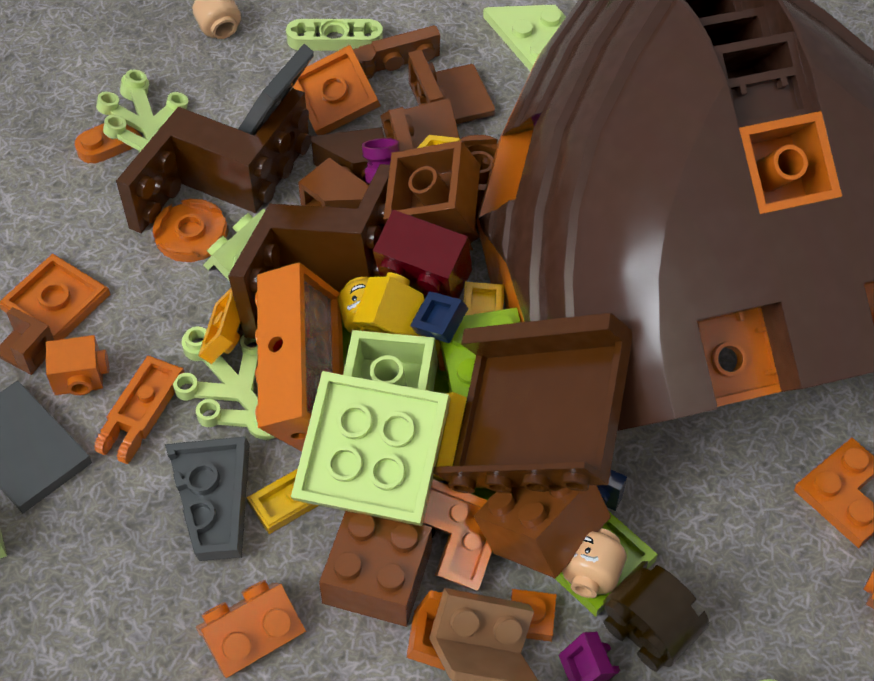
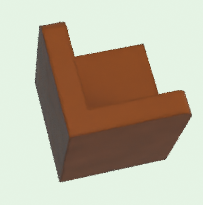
M12 307L7 312L13 331L0 344V359L32 375L46 359V341H54L48 325Z

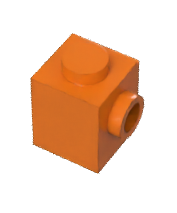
M95 335L46 341V375L54 395L69 393L85 395L92 390L103 389V374H108L110 371L109 359L106 350H99Z

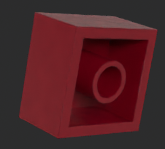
M394 209L373 249L380 277H385L387 273L401 275L410 280V287L423 293L424 299L429 291L459 299L464 289L465 281L467 282L472 272L468 236Z

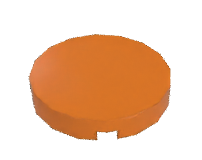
M190 198L181 200L182 204L174 207L172 204L165 207L155 218L152 228L156 246L164 256L181 262L204 260L211 256L207 250L220 237L224 236L227 238L228 226L226 218L217 205L203 199Z

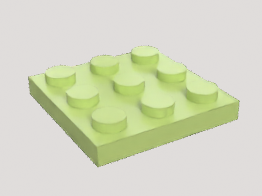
M322 371L291 498L304 503L422 526L434 476L433 471L434 467H436L450 404L449 394Z

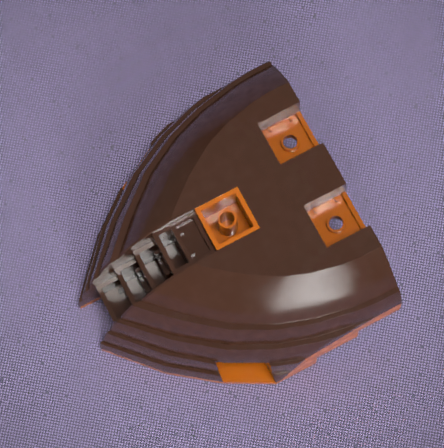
M578 0L538 55L500 136L476 220L490 283L504 285L506 309L517 307L520 322L611 312L632 330V345L617 431L674 420L716 410L719 406L779 392L806 389L874 372V50L813 0ZM725 347L735 352L737 357L736 367L730 372L724 370L718 361L719 353Z

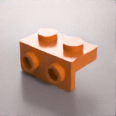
M262 580L242 591L244 599L231 607H228L226 602H223L201 615L205 622L196 626V629L205 640L225 678L306 632L281 583H271L268 585L266 580Z

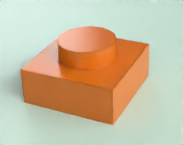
M512 589L511 601L529 604L534 610L526 639L552 642L556 594Z

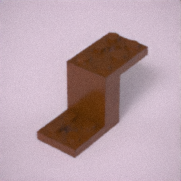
M292 88L255 136L184 108L177 107L116 180L129 229L142 233L149 223L153 224L166 202L178 195L181 184L257 213L263 203L267 204L272 200L275 187L280 180L289 177L298 156L306 154L310 147L311 135H309L308 130L309 111L306 109L305 92Z
M379 165L358 209L269 203L228 275L245 338L255 339V331L257 329L255 294L257 292L258 274L300 262L339 293L354 278L380 277L373 249L386 224L383 217L390 165Z

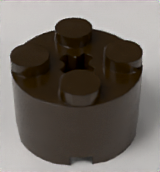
M642 561L604 599L603 604L608 617L603 623L608 631L618 640L623 641L628 637L640 648L637 655L641 661L651 670L657 672L662 666L671 667L709 627V619L705 611L698 617L691 606L697 599L681 581L658 565L652 570L647 569L648 561Z

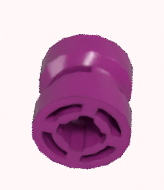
M380 138L369 140L362 144L363 157L368 160V166L365 168V181L368 184L371 183L379 165H390L392 152L400 151L398 140Z

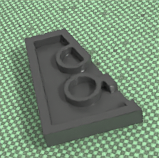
M243 436L165 444L167 455L173 467L175 484L182 500L183 513L192 547L198 560L242 558L250 449L247 438Z

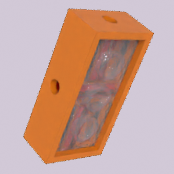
M298 262L257 275V292L255 294L257 329L255 331V339L258 345V366L255 370V377L258 383V405L255 409L258 428L302 452L322 371L343 375L344 366L342 317L338 304L340 293Z

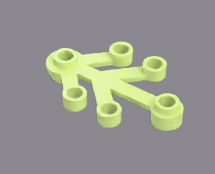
M129 70L121 79L120 94L124 98L133 101L137 114L120 106L119 97L112 92H101L97 97L96 108L100 113L109 115L104 120V134L126 143L140 153L177 107L187 110L188 98L179 92L170 93L167 97L166 106L153 116L147 98L149 80L146 74L140 70ZM126 124L142 132L144 138L127 130Z
M199 326L188 329L182 338L185 356L193 361H203L222 383L199 382L195 375L181 373L173 383L176 396L184 401L194 398L205 399L196 407L198 422L204 427H214L216 425L247 427L249 432L256 438L263 440L276 438L258 428L255 415L258 397L253 392L255 370L258 366V345L255 347H248L247 345L256 342V339L245 338L244 334L240 338L243 356L238 375L221 355L212 364L199 357L198 354L203 340L197 343L192 341L204 339L207 329ZM182 385H192V387H190L189 389H180ZM215 400L236 401L245 410L221 409L219 403ZM208 410L215 411L211 416H203V413Z

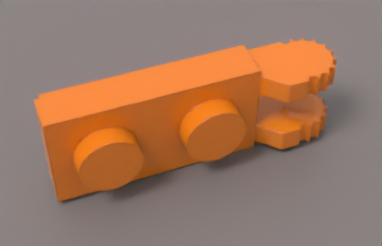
M148 355L107 415V422L96 438L95 451L106 455L117 440L120 430L128 433L117 451V460L129 464L140 448L142 439H146L175 394L173 383L179 374L185 373L184 369Z

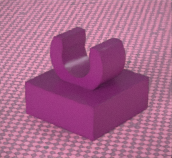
M597 631L583 632L558 654L569 681H609L621 671L619 666L611 665L607 656L611 647L609 644L601 642Z

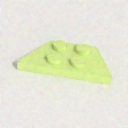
M556 5L487 7L483 10V18L530 72L538 55L566 18Z

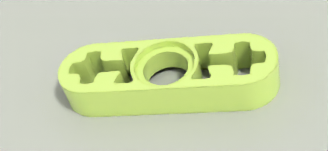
M296 19L287 25L286 37L288 45L295 50H299L305 44L313 51H339L348 45L355 49L371 44L372 41L383 39V27L378 21L373 19ZM333 32L343 35L340 38L327 37L328 34Z

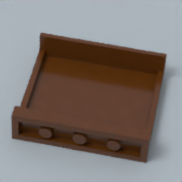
M611 312L464 329L461 345L474 353L476 358L453 466L434 467L433 473L449 482L450 489L461 493H474L475 488H487L492 491L507 493L511 492L512 487H524L532 491L546 492L549 491L550 486H563L570 490L586 491L589 489V485H608L632 345V330Z

